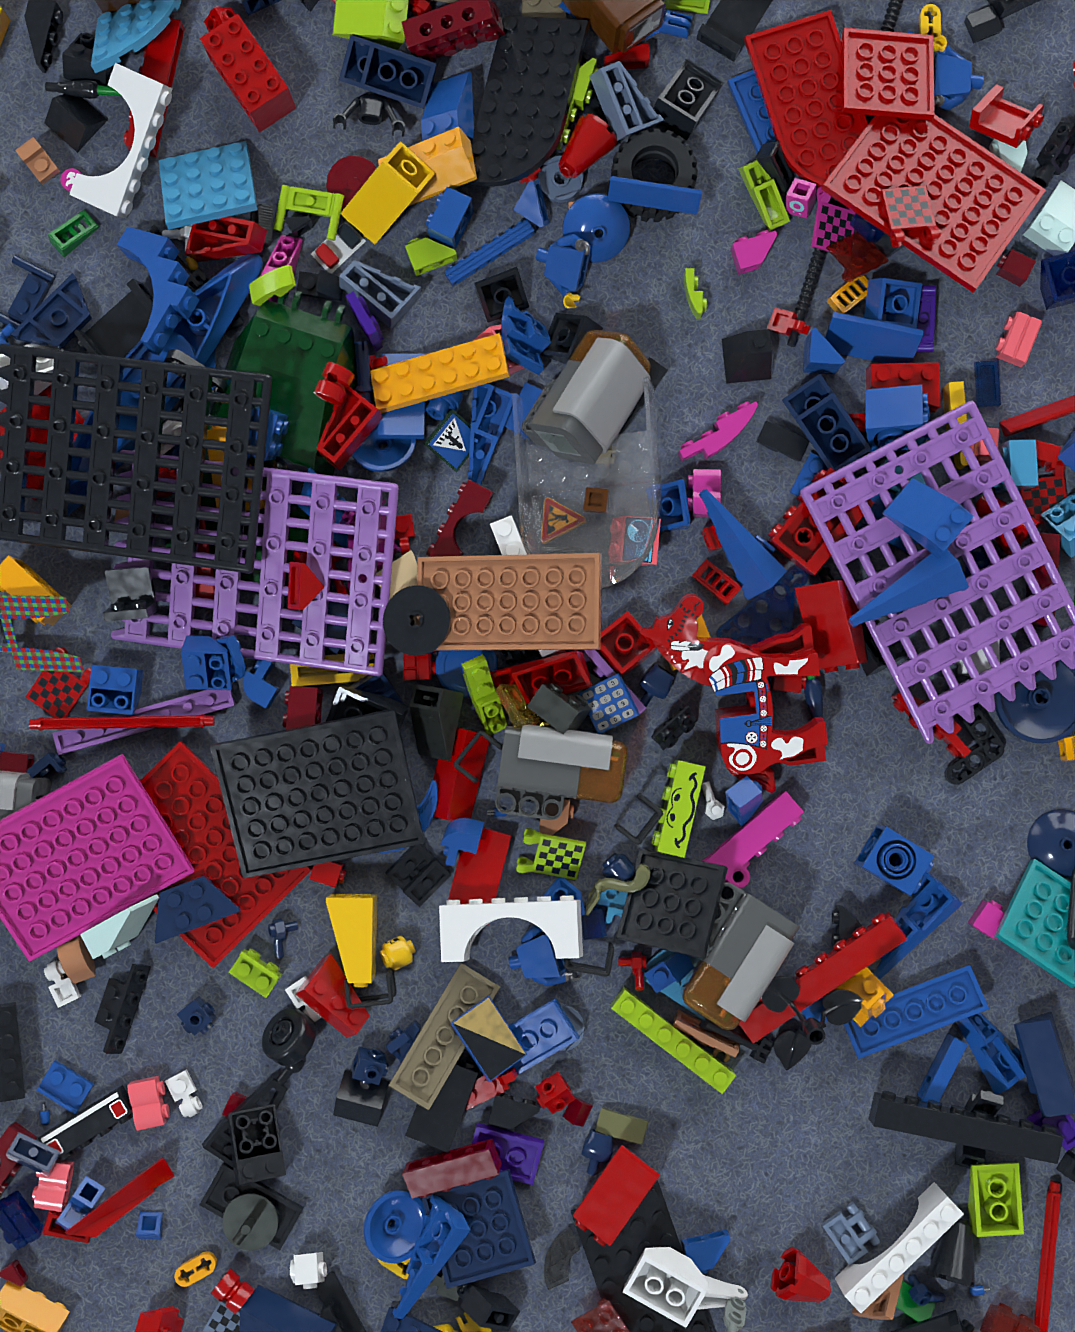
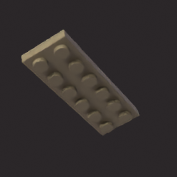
M460 963L388 1086L429 1110L465 1049L464 1044L450 1022L485 997L489 996L493 1000L500 986Z

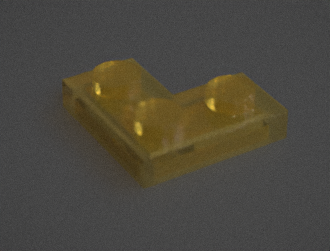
M500 684L495 689L501 704L507 711L510 721L515 728L528 724L546 727L549 725L548 722L527 707L529 703L525 702L517 685Z

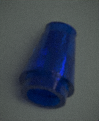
M855 214L850 221V226L868 242L876 243L884 234L882 230L858 214Z

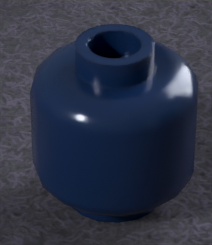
M614 853L602 864L604 867L602 874L605 878L629 882L635 873V866L624 854L617 855Z

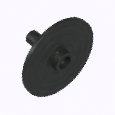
M254 1193L243 1194L233 1199L227 1206L222 1220L224 1234L230 1243L246 1251L258 1250L268 1245L274 1238L279 1223L274 1205L264 1196Z

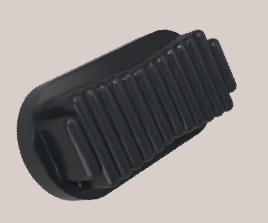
M259 204L257 205L258 210L250 212V221L257 223L267 230L263 249H266L272 244L274 210L271 209L270 205Z

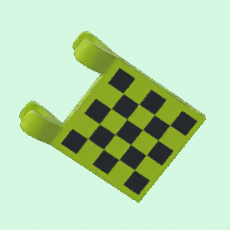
M532 828L525 829L523 842L529 845L538 843L534 862L523 856L518 857L517 872H536L572 880L577 879L586 842L542 834Z

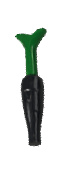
M91 80L45 83L46 91L75 97L95 99L99 95L122 96L112 87L100 86L96 81Z

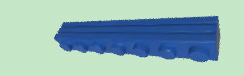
M527 219L519 221L514 228H508L501 236L497 235L489 244H483L480 250L472 251L466 259L462 258L455 266H449L444 272L452 287L533 236L535 230Z

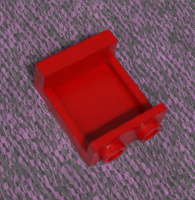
M996 84L972 109L969 128L1017 148L1023 141L1029 139L1035 128H1039L1042 124L1044 105L1039 104L1033 111L1006 101L1002 99L1004 87Z

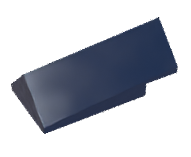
M350 35L339 81L424 109L433 85L437 64Z
M818 374L782 399L828 469L832 468L837 471L871 450V447L821 374Z
M1047 1012L1014 1024L1030 1093L1037 1094L1042 1117L1074 1114L1075 1085L1052 1012Z
M258 1285L240 1309L239 1331L334 1332L337 1324L319 1316V1313Z

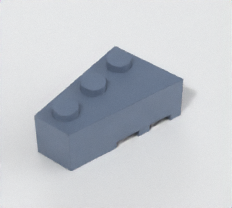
M620 61L600 68L589 76L611 132L614 131L617 141L633 133L636 134L640 130L653 127L664 120L650 106L651 102L647 97L644 98L637 89V83Z
M355 260L339 275L340 288L347 294L354 291L357 297L362 296L369 312L390 329L398 323L420 298V286L410 285L401 281L400 278L390 277L381 273L378 269Z

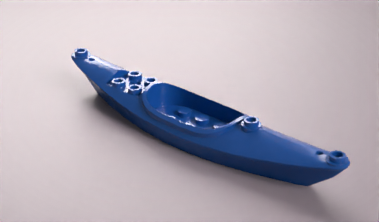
M256 253L244 255L194 292L199 299L196 308L189 319L181 317L160 355L151 353L139 341L125 358L164 362L167 352L171 349H177L204 365L250 292L249 284L257 279L263 265L262 258ZM198 318L201 319L200 323L197 324L195 322ZM124 367L123 382L141 384L142 369ZM168 372L167 387L185 389L186 380L175 373ZM122 391L120 405L139 407L140 393ZM166 396L164 410L171 411L180 398ZM94 411L89 412L83 423L84 425H93ZM120 415L118 429L136 431L138 417ZM78 433L73 442V447L91 449L92 435ZM118 438L116 452L135 450L136 440ZM72 456L71 470L89 472L90 458ZM115 462V471L123 462ZM70 479L69 493L87 496L88 482ZM68 503L67 516L81 504Z

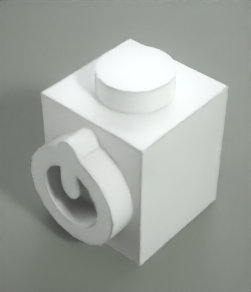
M323 1252L294 1255V1259L290 1263V1275L295 1285L303 1284V1289L317 1288V1283L325 1281L327 1265L326 1262H323Z

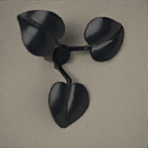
M788 976L774 977L761 997L763 1003L774 1012H782L789 1005L803 1024L802 1030L797 1029L796 1032L792 1030L783 1031L774 1040L773 1048L775 1054L785 1070L795 1066L808 1053L811 1045H818L824 1041L826 1036L823 1030L826 1027L825 1016L831 1024H846L860 1011L863 999L849 990L837 989L831 991L822 1000L825 1010L821 1012L820 1022L814 1018L805 1019L792 1002L799 995L797 982Z

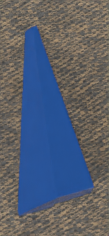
M488 383L473 387L468 479L479 485L483 482L509 414L518 397Z
M703 489L699 496L706 506L707 514L714 524L717 537L728 561L734 569L735 577L742 587L744 597L749 600L772 588L787 570L707 489Z
M948 549L939 558L931 553L850 617L848 622L852 627H856L858 624L870 620L874 621L882 616L891 613L896 614L926 604L928 601L967 590L969 585L959 561Z
M929 872L923 874L919 890L916 893H912L913 897L907 907L902 906L895 920L905 933L907 940L880 958L881 961L877 969L872 972L879 980L963 904L950 889Z
M981 1013L956 1022L994 1094L998 1095L1026 1076L1023 1061L1018 1057L1020 1050L1017 1047L1011 1050L1003 1039L1004 1035Z
M432 1195L430 1198V1202L433 1205L430 1214L424 1216L423 1223L426 1226L422 1236L416 1240L406 1270L409 1276L406 1285L400 1288L399 1293L402 1297L399 1306L394 1308L392 1312L394 1318L403 1319L471 1231L463 1214L438 1196Z

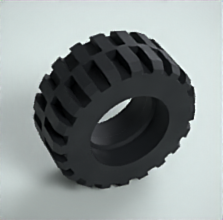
M653 128V132H648L647 129L640 130L639 136L633 133L628 137V142L623 141L618 152H615L613 157L611 177L633 179V169L639 162L646 159H659L667 163L675 174L672 186L694 189L698 175V169H696L697 161L695 156H691L693 151L689 145L684 146V139L680 136L677 138L673 137V132L669 130L666 133H661L660 128ZM620 203L624 209L629 210V216L635 218L636 215L641 216V221L647 222L648 218H653V222H660L661 217H665L668 220L673 218L675 211Z

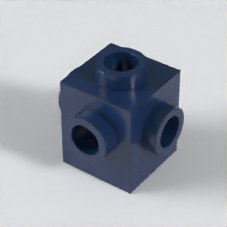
M200 996L177 1014L182 1021L181 1025L184 1030L189 1034L192 1033L194 1036L198 1032L206 1033L214 1026L211 1022L216 1018L212 1005L204 1002Z
M358 1047L351 1065L352 1078L360 1080L365 1084L373 1083L379 1085L381 1078L386 1076L389 1064L386 1063L385 1053L375 1048Z

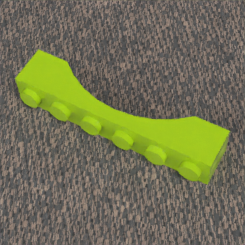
M626 987L621 989L610 1004L612 1010L721 1094L725 1092L736 1077L731 1068L680 1032Z

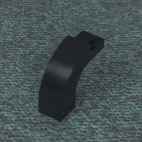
M982 1090L978 1094L972 1093L966 1103L965 1111L973 1112L974 1109L987 1112L989 1116H995L1003 1106V1096ZM956 1143L955 1165L971 1169V1165L983 1164L986 1160V1149Z

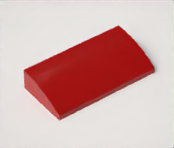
M483 828L477 853L460 851L448 900H460V904H469V899H483V903H491V899L496 898L511 834Z

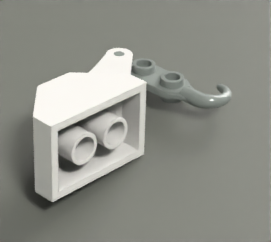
M671 1247L645 1248L623 1289V1293L685 1328L697 1309L725 1307L723 1320L727 1332H738L745 1324L747 1309L744 1301L748 1296L747 1291L739 1285L726 1283L703 1275L689 1257Z

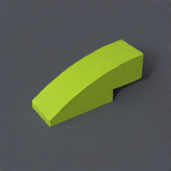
M752 161L738 168L767 229L771 231L790 222L774 179H771L758 161Z

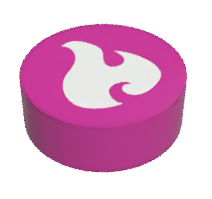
M67 169L61 175V184L68 192L71 191L76 174H81L77 169Z

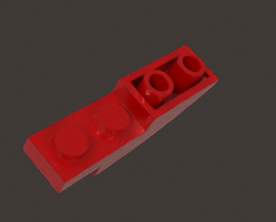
M901 693L893 694L891 696L894 700L893 706L901 713L904 711L910 717L908 722L918 730L919 728ZM913 697L917 706L926 702L922 699ZM954 721L953 733H947L938 724L932 726L933 736L938 740L943 739L948 745L946 749L952 756L956 757L958 755L959 758H965L971 752L956 735L962 729L956 721Z

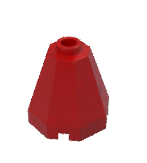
M791 1247L782 1253L780 1258L785 1260L779 1270L774 1268L771 1279V1289L776 1292L777 1297L783 1300L817 1303L829 1297L831 1293L830 1281L800 1250Z

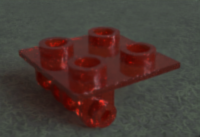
M861 230L826 247L845 268L844 273H842V279L845 282H852L855 278L862 277L864 274H868L869 271L878 269L879 266L889 261Z
M606 1298L598 1301L599 1306L571 1321L577 1332H630L610 1300H606Z

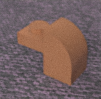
M34 137L15 150L42 185L60 172Z
M81 935L57 947L61 966L74 984L96 976L94 959H92Z

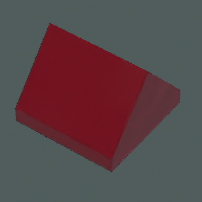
M575 1097L576 1099L567 1105L562 1117L573 1125L583 1127L593 1105Z

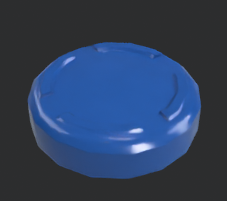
M439 651L436 659V675L441 685L447 690L464 693L463 697H470L463 677L462 663L483 654L489 671L498 670L497 657L494 651Z

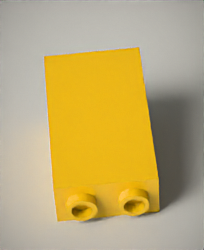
M400 141L340 214L367 239L376 244L433 177L435 172Z
M330 894L326 897V905L347 982L354 983V987H367L368 983H372L376 977L377 894Z

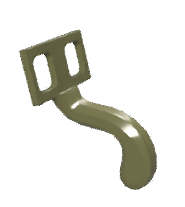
M645 864L638 865L635 878L629 882L613 878H599L587 896L585 915L588 916L600 899V893L607 889L627 893L641 890L649 881V867Z

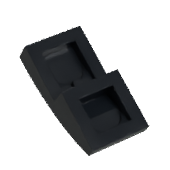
M765 421L756 442L772 451L780 452L795 461H801L810 441L781 426Z

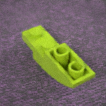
M595 58L590 59L579 68L564 131L556 149L561 150L563 143L568 142L571 132L568 127L570 121H575L577 110H584L585 104H589L591 101L593 90L590 89L592 82L589 76L599 70L597 68V59Z
M482 654L462 663L463 677L485 733L492 735L505 729L507 725L485 657Z

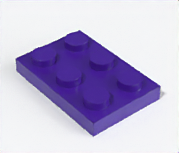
M354 291L345 295L355 318L375 352L383 348L381 341L384 338L379 329L380 327L374 316L370 315L362 296L357 297Z
M477 1122L472 1144L493 1139L502 1162L499 1172L509 1169L512 1180L533 1185L544 1146V1139Z

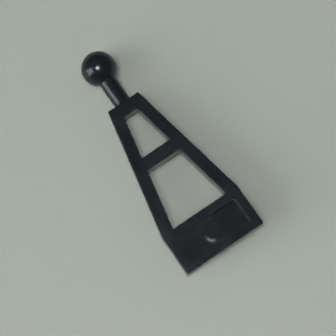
M303 1060L296 1064L285 1066V1069L277 1079L271 1076L232 1112L261 1107L257 1102L272 1088L276 1092L269 1105L275 1104L277 1110L287 1091L286 1086H284L285 1082L292 1074L301 1071ZM227 1115L215 1126L202 1143V1146L233 1167L230 1134L226 1132L229 1128V1117Z

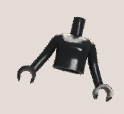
M369 91V94H362L356 97L343 113H337L333 116V128H336L337 123H342L343 130H346V119L359 105V121L368 125L381 124L382 114L385 109L392 123V136H394V131L396 130L402 131V137L405 135V124L397 119L389 101Z

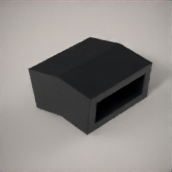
M992 5L966 15L964 21L973 44L999 34L1003 30L999 17Z

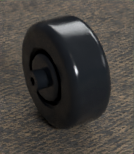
M286 1008L278 1012L268 1022L263 1032L262 1049L264 1054L282 1066L298 1063L309 1053L316 1038L315 1022L306 1013L297 1008Z

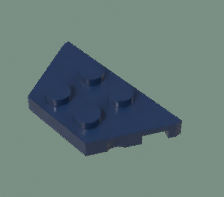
M72 273L11 333L16 340L61 350L75 336L74 331L76 329L81 330L92 319L76 276Z
M205 875L166 889L159 893L155 943H160L238 913L241 909L221 889L214 886L213 882Z

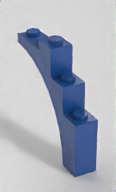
M127 227L117 246L128 259L136 261L147 268L152 280L154 293L150 319L140 341L151 353L160 355L181 317L189 319L199 299L189 287L184 286L189 274L179 262L174 261L179 250L169 237Z

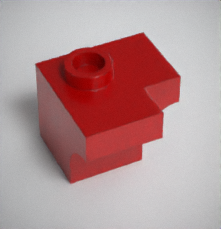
M174 1306L141 1312L135 1332H181L184 1319L178 1317L179 1309Z

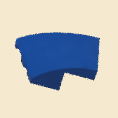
M508 296L504 303L501 336L506 358L539 375L544 370L540 354L551 343L547 328L527 310L521 312L514 305V299Z

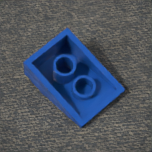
M471 72L433 83L421 119L422 141L456 127H460L470 140L473 139L474 118Z
M914 478L910 480L883 512L885 517L937 558L943 554L974 517V515L953 499Z

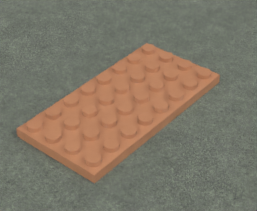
M571 553L417 557V585L426 586L437 591L447 602L451 614V626L448 636L442 645L434 651L601 649L602 554ZM416 616V625H420L421 623L419 621L420 616Z

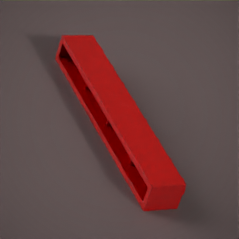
M889 912L876 915L871 920L872 923L870 925L857 928L852 933L853 936L846 941L845 939L838 941L834 944L832 951L827 954L825 952L819 954L814 958L815 962L808 967L804 965L795 971L796 975L792 979L799 986V995L792 1002L800 1012L907 940L905 933ZM760 998L746 1022L737 1018V1022L754 1044L794 1017L796 1013L789 1005L782 1012L771 1011L765 1006L762 998Z

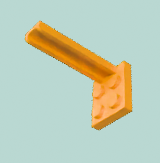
M867 967L832 990H849L863 999L860 1011L853 1018L860 1028L872 1016L877 1018L886 1009L885 1004L894 996Z

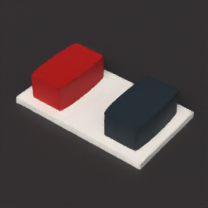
M345 221L337 230L336 240L326 239L311 255L327 272L332 274L366 240Z

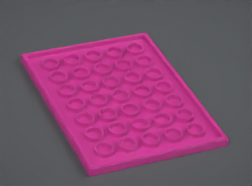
M123 754L0 820V919L29 962L190 875L195 870Z

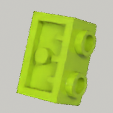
M251 948L249 950L244 949L228 973L267 998L283 974L279 972L280 968L270 961L268 963L260 959L261 955Z

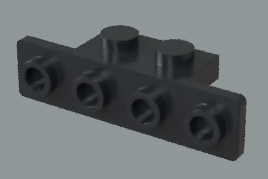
M132 964L126 983L115 978H109L94 1021L110 1030L103 1049L104 1053L121 1054L123 1052L151 966Z
M331 1271L324 1277L325 1281L317 1283V1288H315L323 1302L320 1316L337 1324L334 1332H366L335 1272Z

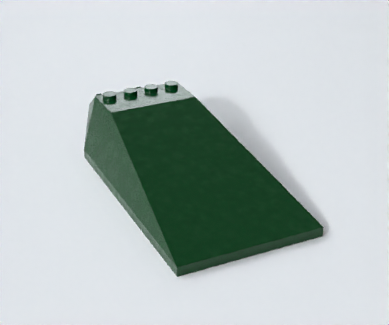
M288 291L282 297H278V303L270 300L262 303L234 341L225 369L270 374L272 376V388L269 409L288 415L287 421H289L288 431L285 435H282L280 442L283 444L280 456L288 458L295 464L304 465L308 469L311 467L317 474L333 476L335 466L320 455L317 447L327 422L329 423L333 413L334 404L316 396L314 390L318 381L324 379L322 372L327 362L343 366L355 375L350 385V388L354 390L355 385H357L354 332L351 326L341 324L345 313V306L339 305L335 321L328 319L332 309V302H325L320 317L298 310L302 299V292L296 291L291 307L285 306L289 294ZM225 379L227 386L224 393L230 394L231 379ZM257 383L256 397H261L262 383ZM213 403L210 416L228 418L229 403ZM208 425V430L212 429V426ZM208 449L205 451V460H209ZM250 456V464L254 466L255 458ZM276 459L264 461V467L271 468ZM203 473V483L213 484L211 473ZM263 477L262 491H265L267 477ZM201 496V506L217 508L216 500L213 497ZM298 505L295 511L290 510L291 518L310 520V516ZM265 508L260 509L259 513L264 514ZM205 520L206 530L217 531L218 522ZM258 523V537H263L264 523ZM244 525V535H248V526ZM289 527V541L308 543L309 529ZM167 539L166 548H171V539ZM209 545L210 553L215 554L216 545ZM256 546L255 559L261 560L262 546ZM243 549L242 558H245L246 549ZM287 550L288 564L293 562V550ZM254 568L253 572L249 574L241 573V580L260 583L261 569ZM286 572L285 586L289 587V573Z

